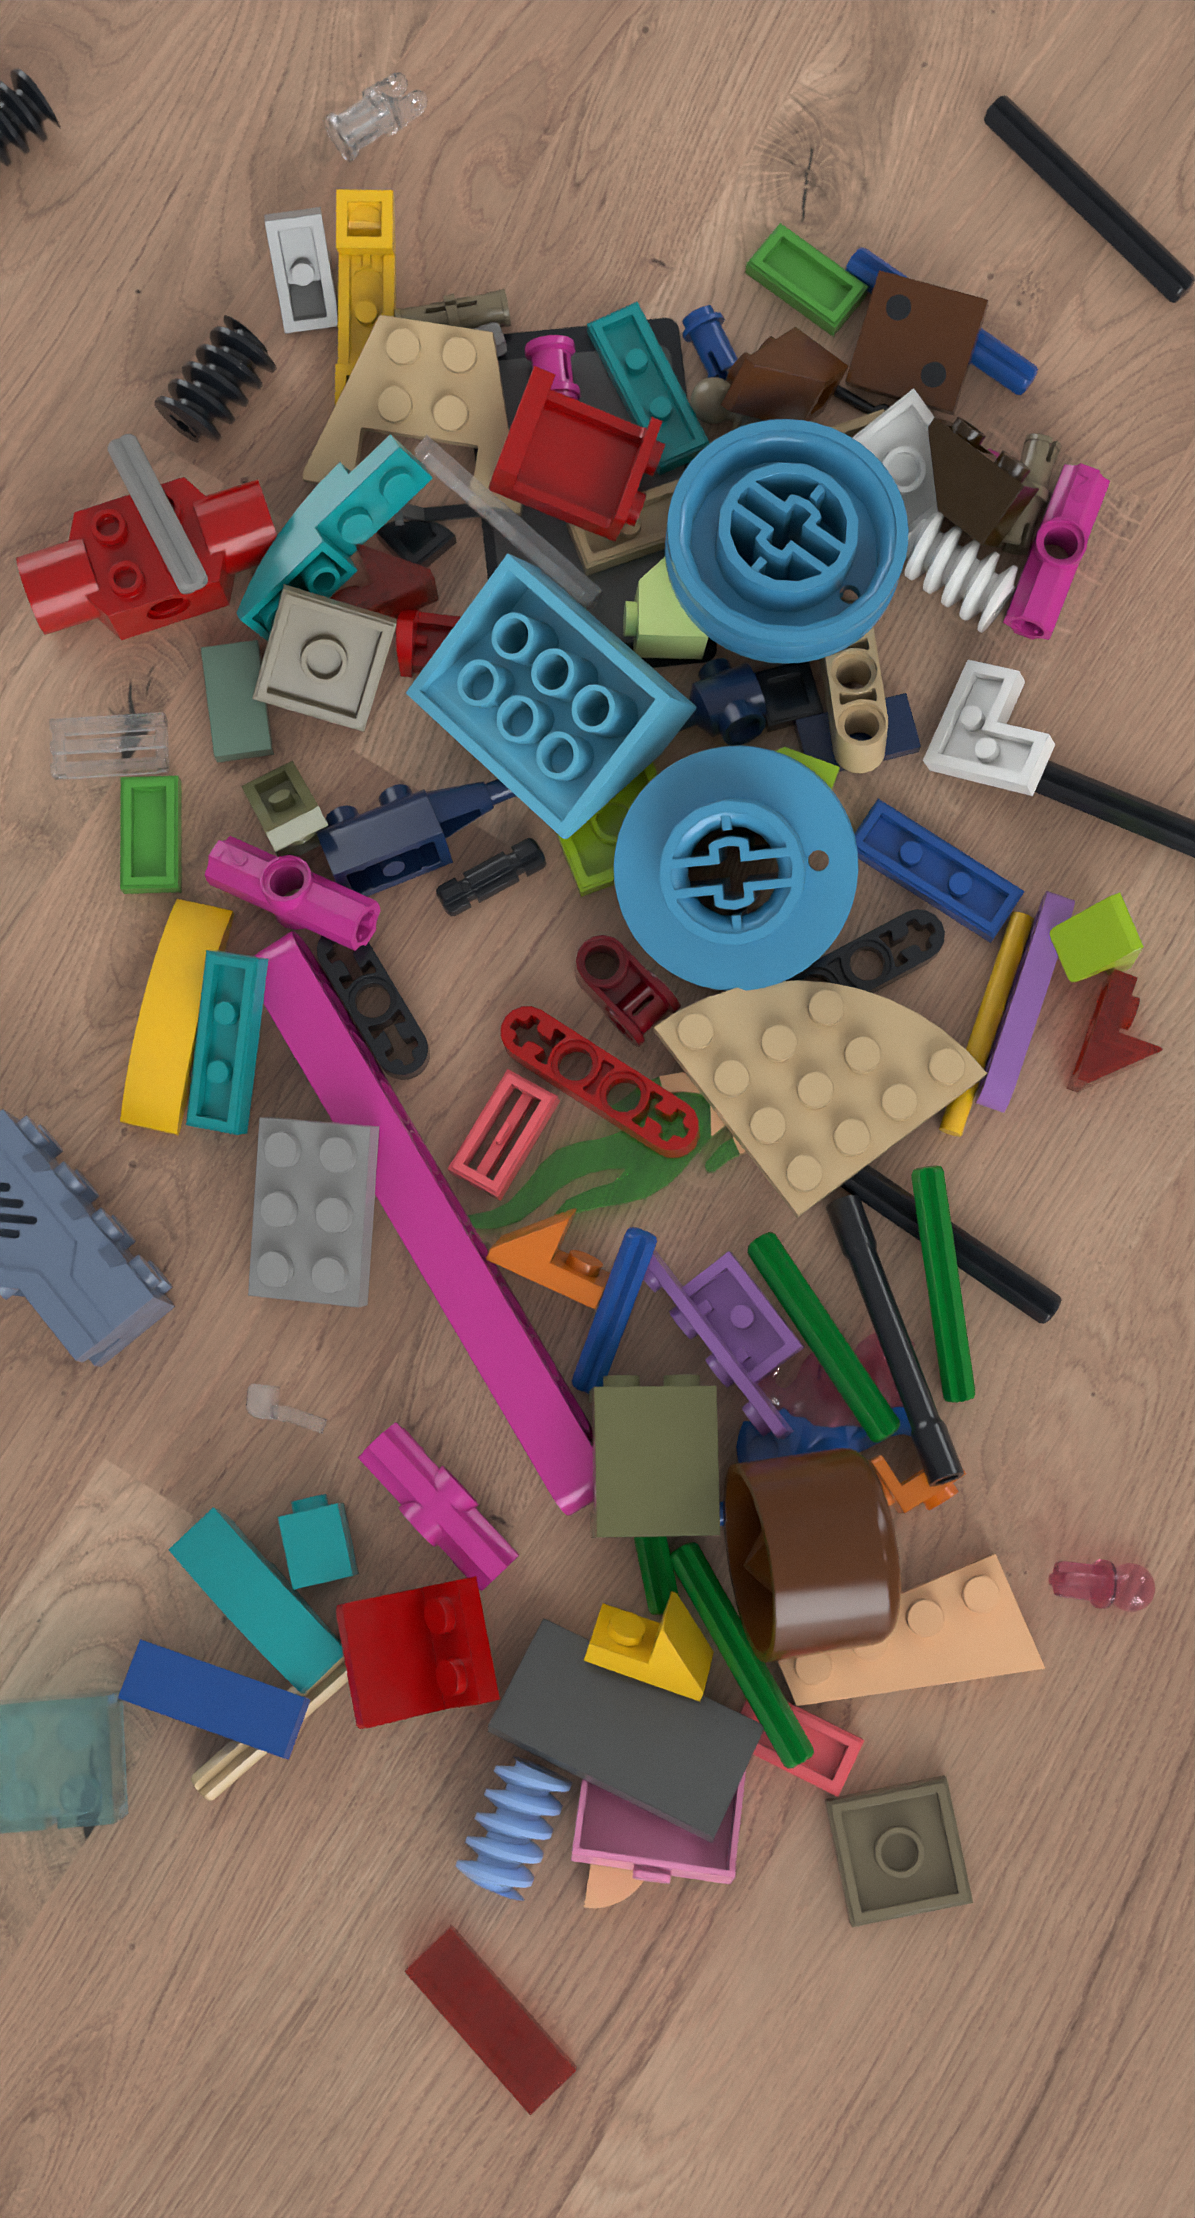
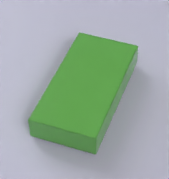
M781 223L746 263L745 273L832 337H834L866 298L869 288Z
M179 776L121 777L120 890L124 894L182 892V781Z

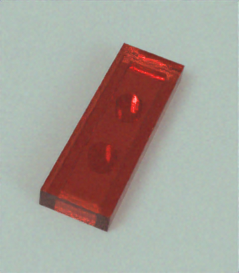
M452 1924L406 1967L404 1972L529 2115L537 2110L576 2072L577 2066Z

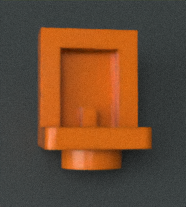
M876 1455L868 1460L882 1484L889 1506L893 1505L897 1513L905 1514L922 1502L928 1511L932 1510L959 1492L953 1483L958 1479L943 1485L930 1487L922 1468L900 1483L882 1455Z

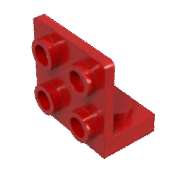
M476 1576L337 1605V1622L356 1726L359 1729L372 1728L445 1709L480 1705L500 1700Z

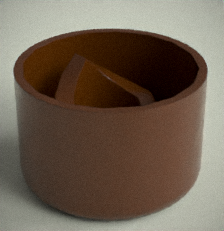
M837 1448L730 1465L726 1473L723 1491L726 1553L738 1613L748 1642L756 1657L760 1661L767 1663L871 1646L885 1641L893 1632L900 1611V1559L889 1504L882 1484L868 1460L861 1453L853 1449Z

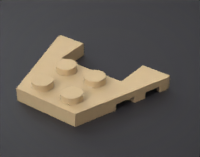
M379 315L307 462L302 480L306 483L318 485L339 462L350 471L356 468L360 462L365 431L478 448L470 507L472 509L522 516L523 506L521 503L488 490L509 433L506 404L493 332Z

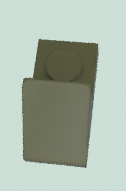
M293 760L241 786L278 857L286 855L298 857L321 845L316 831L326 828L328 824Z

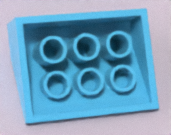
M510 554L505 556L406 691V694L563 839H568L661 755L697 709L690 700L539 567Z

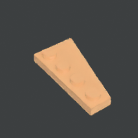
M994 1553L902 1591L900 1611L895 1628L887 1639L881 1643L777 1661L796 1706L1045 1669L997 1555Z

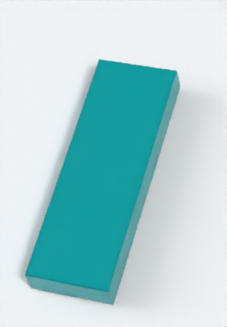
M638 301L587 324V334L632 423L645 428L651 417L662 421L656 438L657 441L665 443L661 459L656 468L659 476L691 462L710 442Z
M206 950L186 1119L187 1126L234 1135L248 1134L269 960L267 958L218 950Z

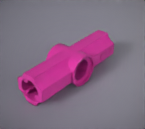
M1082 463L1078 465L1064 464L1003 620V623L1009 626L1015 634L1031 640H1049L1051 638L1078 565L1086 552L1089 536L1110 484V481L1100 473V470ZM1058 545L1067 552L1069 558L1062 560L1053 558L1047 553L1044 546Z
M232 836L224 841L218 840L208 855V866L204 875L209 885L273 913L278 923L285 928L293 930L306 928L354 951L362 945L366 946L376 931L377 919L381 912L377 901L311 872L307 862L300 857L292 855L277 857ZM300 889L297 893L291 896H285L288 892L292 890Z
M397 1422L382 1432L358 1456L360 1461L401 1504L398 1507L413 1527L432 1546L436 1547L439 1545L453 1560L454 1565L467 1578L477 1577L478 1588L481 1592L519 1556L518 1552L477 1509L479 1506L478 1502L443 1465L439 1468L407 1430L402 1428Z

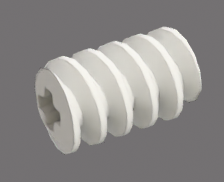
M938 511L927 520H921L908 534L906 554L908 562L904 576L914 580L927 572L923 582V590L931 594L945 585L941 603L946 607H950L963 599L959 617L967 621L981 612L977 630L983 633L996 619L1014 593L1016 587L1013 583L1018 568L1012 565L1002 573L997 574L995 568L1000 554L994 551L981 561L977 559L980 543L974 539L961 547L958 543L962 529L957 525L946 533H942L940 528L944 515Z

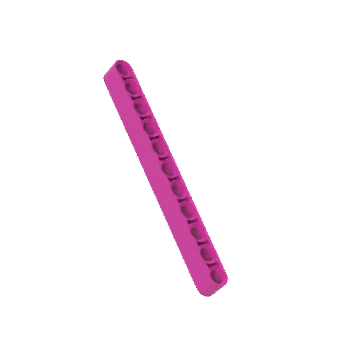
M291 931L254 955L255 957L269 959L263 1004L332 1122L379 1126L375 1195L552 1498L566 1515L571 1516L594 1502L592 1426L495 1263L486 1260L489 1251L315 956L299 934Z

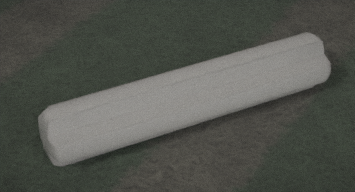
M125 434L118 439L112 440L108 445V452L179 591L183 594H191L203 588L208 583L206 572L136 436Z

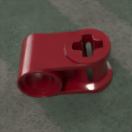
M606 935L593 936L586 940L579 948L575 962L577 983L603 1010L615 1028L636 1047H640L645 1042L644 1034L667 1012L676 1013L681 1008V1004L671 990L656 975L647 970L614 937ZM594 954H607L614 959L618 970L615 975L608 979L594 978L585 967V962L589 957ZM647 1001H651L637 1015L633 1016Z

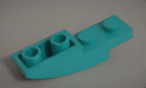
M391 434L352 471L339 462L301 503L275 538L246 589L236 612L239 619L268 641L284 584L330 598L358 571L350 557L433 479L426 467Z

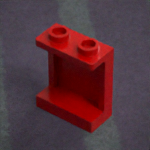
M534 366L496 464L488 490L615 542L624 524L635 527L647 494L638 491V487L643 473L653 477L661 459L665 443L657 441L656 438L662 421L651 417L647 427H640L551 390L556 374Z

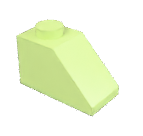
M664 557L639 580L635 600L625 601L623 617L624 636L634 637V652L643 658L702 659L708 636L691 621L681 607L672 589Z

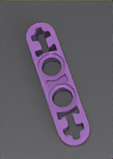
M1046 891L1040 902L984 1069L988 1074L979 1084L975 1103L1004 1113L1010 1102L1058 959V954L1050 938V931L1053 927L1071 918L1075 900Z

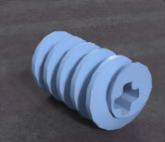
M514 1756L513 1758L516 1760L515 1766L496 1765L494 1772L507 1784L505 1790L486 1789L484 1794L497 1807L496 1813L477 1812L474 1818L488 1831L486 1837L467 1836L465 1843L478 1854L477 1860H457L455 1867L472 1882L487 1890L513 1900L525 1901L521 1894L513 1887H531L534 1875L522 1863H541L544 1854L540 1847L531 1839H550L553 1832L550 1824L540 1815H560L563 1805L550 1791L567 1792L570 1790L572 1782L544 1766Z

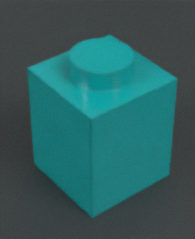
M327 1494L292 1501L293 1513L278 1517L292 1589L295 1590L358 1575L359 1571L344 1503L329 1505Z

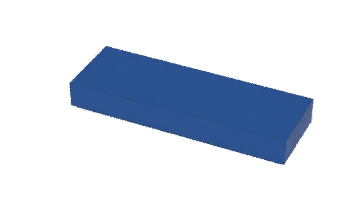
M880 799L876 800L854 833L859 860L990 943L1025 892Z
M141 1639L118 1695V1699L288 1760L310 1703V1699Z

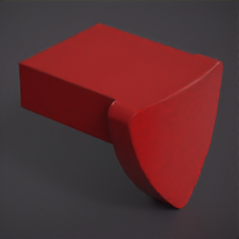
M411 608L403 609L397 618L396 650L400 676L413 678V673L420 674L461 616L427 613Z

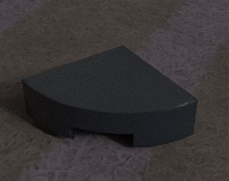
M394 520L383 525L376 532L377 539L413 578L417 577L457 543L454 533L440 523L433 521L430 523L424 521H404V525L396 526Z

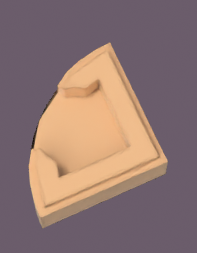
M590 1864L584 1908H602L617 1904L634 1893L644 1880L632 1878L633 1870Z

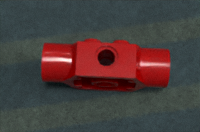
M185 477L160 484L208 577V583L191 594H183L179 591L130 494L74 512L68 541L16 557L25 593L43 634L48 635L98 618L120 640H125L229 606L235 574L259 566L277 537L259 480L256 479L207 496Z

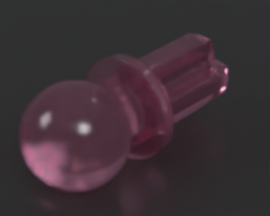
M1099 1559L1093 1564L1061 1560L1054 1564L1053 1573L1049 1574L1048 1578L1049 1585L1053 1587V1592L1057 1597L1090 1601L1094 1607L1100 1609L1109 1608L1114 1604L1117 1608L1127 1612L1143 1610L1152 1602L1156 1590L1155 1581L1151 1573L1143 1566L1135 1563H1125L1115 1567L1110 1560Z

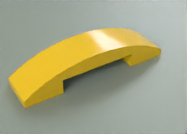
M336 189L338 364H335V405L379 315L395 317L396 241L393 190Z
M176 899L153 961L136 1025L123 1093L121 1123L179 1136L190 1093L191 1077L189 1074L195 1051L206 950L225 952L235 914L234 911Z

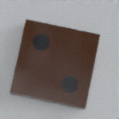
M879 270L845 380L846 385L896 400L901 399L914 388L928 409L954 416L989 305L988 299Z

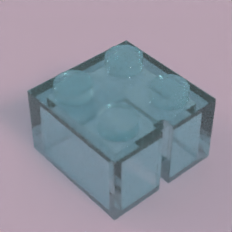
M120 1690L0 1700V1833L45 1830L56 1823L57 1829L115 1824L128 1815L123 1700L118 1699Z

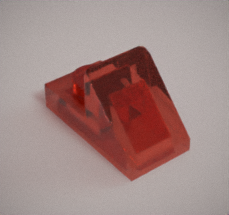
M356 544L355 546L360 565L369 585L362 588L357 585L348 586L331 596V599L396 619L405 608L420 609L439 600L436 581L431 569L362 544Z
M1115 969L1104 980L1067 1089L1078 1093L1148 1062L1163 1051V1048L1119 1032L1120 1029L1128 1031L1136 1016L1140 998L1133 996L1132 993L1138 977Z

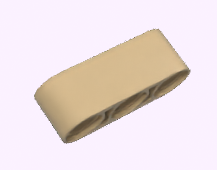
M841 598L845 603L850 604L856 600L854 598ZM874 626L862 638L846 649L819 659L833 754L837 763L843 769L852 773L873 771L881 764L885 757L888 714ZM857 682L864 687L849 689L842 686V684ZM859 732L866 733L872 738L865 741H857L849 735Z

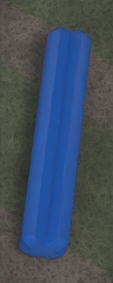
M630 1227L623 1237L571 1380L573 1387L579 1391L589 1394V1390L593 1387H603V1376H608L657 1244V1237L648 1231Z

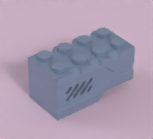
M2 1109L0 1111V1296L5 1300H8L11 1296L25 1297L75 1361L83 1363L89 1359L94 1366L102 1367L175 1307L165 1294L173 1287L151 1260L146 1262L141 1255L138 1254L134 1257L130 1253L128 1248L136 1240L115 1215L110 1217L103 1208L96 1210L93 1207L92 1202L100 1196L78 1169L73 1171L65 1161L61 1164L57 1162L56 1157L63 1152V1149L46 1128L41 1124L37 1126L28 1115L19 1120Z

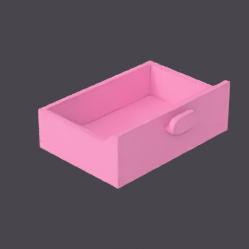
M746 1770L713 1843L582 1779L571 1861L633 1870L632 1878L669 1884L671 1876L731 1884L736 1872V1855Z

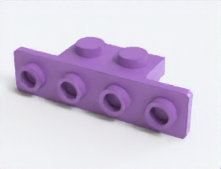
M654 1249L643 1280L654 1292L663 1287L677 1306L669 1311L670 1315L690 1340L699 1334L712 1352L705 1360L723 1385L728 1388L733 1383L737 1384L749 1400L742 1409L755 1428L763 1436L772 1431L778 1439H785L793 1433V1430L758 1383L802 1350L804 1345L732 1252L728 1251L683 1286Z

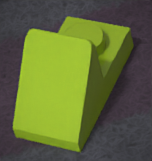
M1120 892L1105 898L1058 924L1050 931V938L1070 982H1078L1103 971H1106L1110 977L1128 970L1144 948Z

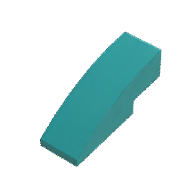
M213 1507L168 1549L218 1608L300 1693H306L344 1656L341 1641L296 1589H292V1584L276 1565L268 1561L230 1516Z

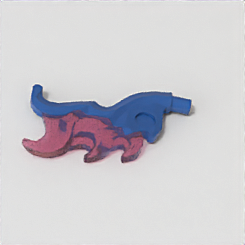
M876 1333L870 1334L858 1343L854 1353L900 1420L899 1429L890 1437L898 1435L911 1437V1426ZM811 1352L802 1363L797 1378L788 1387L781 1388L775 1383L781 1369L780 1367L758 1383L792 1428L793 1433L785 1439H778L772 1431L763 1436L751 1421H743L738 1434L736 1450L738 1463L837 1448H850L857 1452H862L880 1442L874 1443L870 1440L814 1353ZM719 1502L720 1526H724L723 1502Z

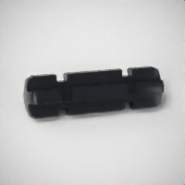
M526 838L511 847L512 853L505 855L504 851L465 871L463 873L464 879L457 881L454 877L438 886L436 889L437 897L446 913L450 916H457L472 907L471 901L477 899L481 903L519 882V875L525 873L529 877L546 866V859L538 843L532 838Z

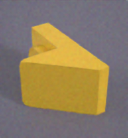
M672 1591L660 1623L602 1603L583 1661L700 1702L705 1690L714 1651L676 1592Z

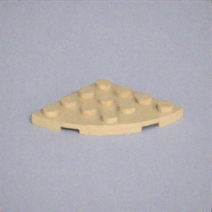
M795 980L783 981L772 986L748 991L734 988L709 996L685 1007L654 1026V1033L796 1218L988 1074L964 1047L943 1029L917 1012L888 998L865 990L828 982Z

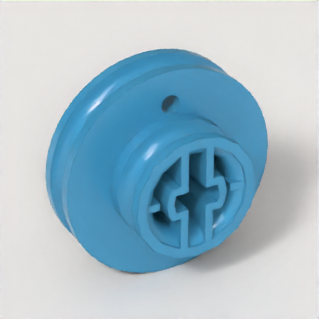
M777 419L755 422L734 429L711 442L690 462L680 477L671 498L667 519L665 560L668 577L676 598L691 621L705 635L722 647L741 656L769 663L789 664L818 660L842 651L857 642L873 628L888 608L906 559L909 534L907 513L900 491L891 474L871 451L850 436L831 427L803 420ZM845 590H852L858 596V599L852 604L845 603L841 598Z
M742 745L718 747L691 754L676 761L654 777L639 793L626 814L618 834L614 856V883L622 915L637 942L647 954L672 974L702 987L725 991L734 988L748 991L772 986L794 977L818 960L832 945L848 918L855 897L859 871L858 850L851 822L843 805L827 783L807 766L787 755L770 749ZM735 827L748 828L761 835L768 843L755 845V835L749 832L734 831L724 834L710 843L709 850L694 852L698 842L710 832L721 828L723 831L732 830ZM727 846L739 847L741 861L776 858L778 864V872L749 875L743 882L744 892L731 891L730 877L690 881L688 877L689 867L720 864L728 857ZM821 850L828 855L829 864L825 869L815 870L809 865V856L813 851ZM774 889L768 901L756 911L748 913L745 906H749L756 900L760 890ZM714 895L715 906L736 911L732 916L720 915L706 908L697 897Z

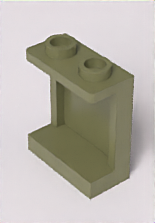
M692 1374L663 1376L664 1386H640V1376L611 1375L603 1376V1387H593L589 1390V1403H592L594 1512L590 1513L591 1538L720 1535L717 1386H700V1375Z

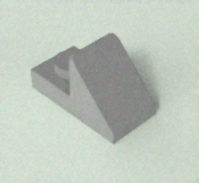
M321 207L266 214L264 222L285 334L337 327L338 304L330 251H328Z

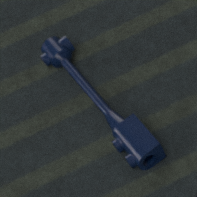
M725 658L713 659L703 665L698 673L700 680L692 683L689 700L697 709L679 732L693 726H698L711 737L721 734L724 742L732 746L748 743L758 737L766 726L764 717L767 716V708L761 687L751 666L745 662L732 667ZM499 779L486 784L482 781L427 792L425 789H422L415 793H412L409 786L398 784L385 789L380 794L379 807L359 814L355 807L348 805L333 809L325 818L328 826L316 831L336 883L368 897L453 863L446 839L494 809V805L514 798L516 795Z

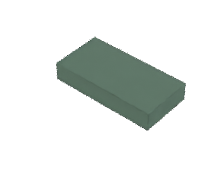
M258 640L201 647L213 752L217 763L274 755L267 703L252 699L262 663Z

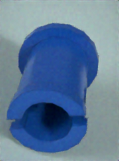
M711 305L700 307L683 319L682 323L685 330L682 336L686 342L693 343L708 374V378L718 377L726 380L729 373L728 369H731L738 358L722 327L725 320L723 314L715 312Z

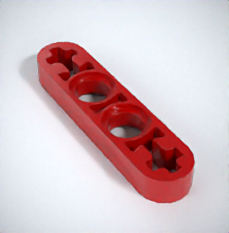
M521 1006L512 1010L504 1018L500 1036L507 1054L514 1061L662 1156L680 1158L689 1154L696 1147L700 1138L699 1120L695 1110L686 1102L541 1009L533 1006ZM534 1024L538 1025L537 1032L540 1039L552 1047L547 1064L541 1063L547 1058L544 1049L534 1042L527 1041L522 1047L518 1046L519 1039L515 1031L519 1027L529 1030ZM558 1037L562 1040L555 1045L556 1039ZM573 1052L584 1053L592 1060L590 1073L580 1080H569L559 1072V1065L562 1059ZM621 1083L632 1084L641 1093L638 1105L627 1112L614 1110L607 1102L610 1090ZM653 1099L659 1101L654 1106L656 1115L665 1121L672 1123L678 1116L684 1118L683 1129L687 1135L683 1139L673 1135L668 1142L662 1140L663 1131L661 1125L647 1116ZM647 1116L644 1127L637 1125Z

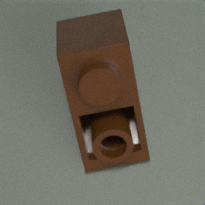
M794 327L776 339L772 336L768 337L756 352L751 355L748 352H744L736 360L726 378V381L731 386L721 406L729 412L762 420L792 419L810 422L824 412L849 366L800 329Z

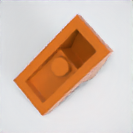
M576 1208L502 1235L490 1248L486 1260L593 1309H596L610 1276V1272L602 1269L603 1263L596 1257L579 1250H570L569 1254L560 1250L577 1211Z

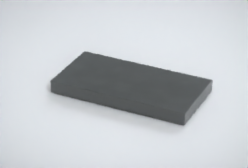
M543 1618L488 1725V1732L713 1843L764 1731L763 1725L705 1696H702L699 1702L583 1661L590 1640Z

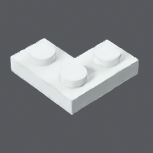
M967 660L924 756L923 762L930 771L1030 796L1034 795L1055 743L1047 733L1007 724L1025 684V680L1018 670Z

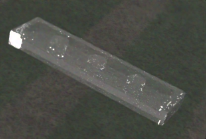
M428 435L414 449L416 453L414 456L426 469L586 610H592L604 596L602 589Z

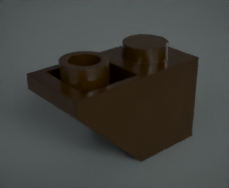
M934 417L928 426L937 510L981 545L998 547L1039 490L1025 479L1031 470L1006 451L1002 450L998 457L981 445L986 436L963 418L957 417L954 423Z

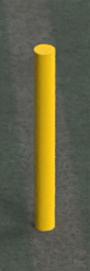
M1011 913L966 1050L983 1069L1034 920L1025 913ZM979 1082L946 1106L939 1127L940 1131L957 1137L962 1136Z

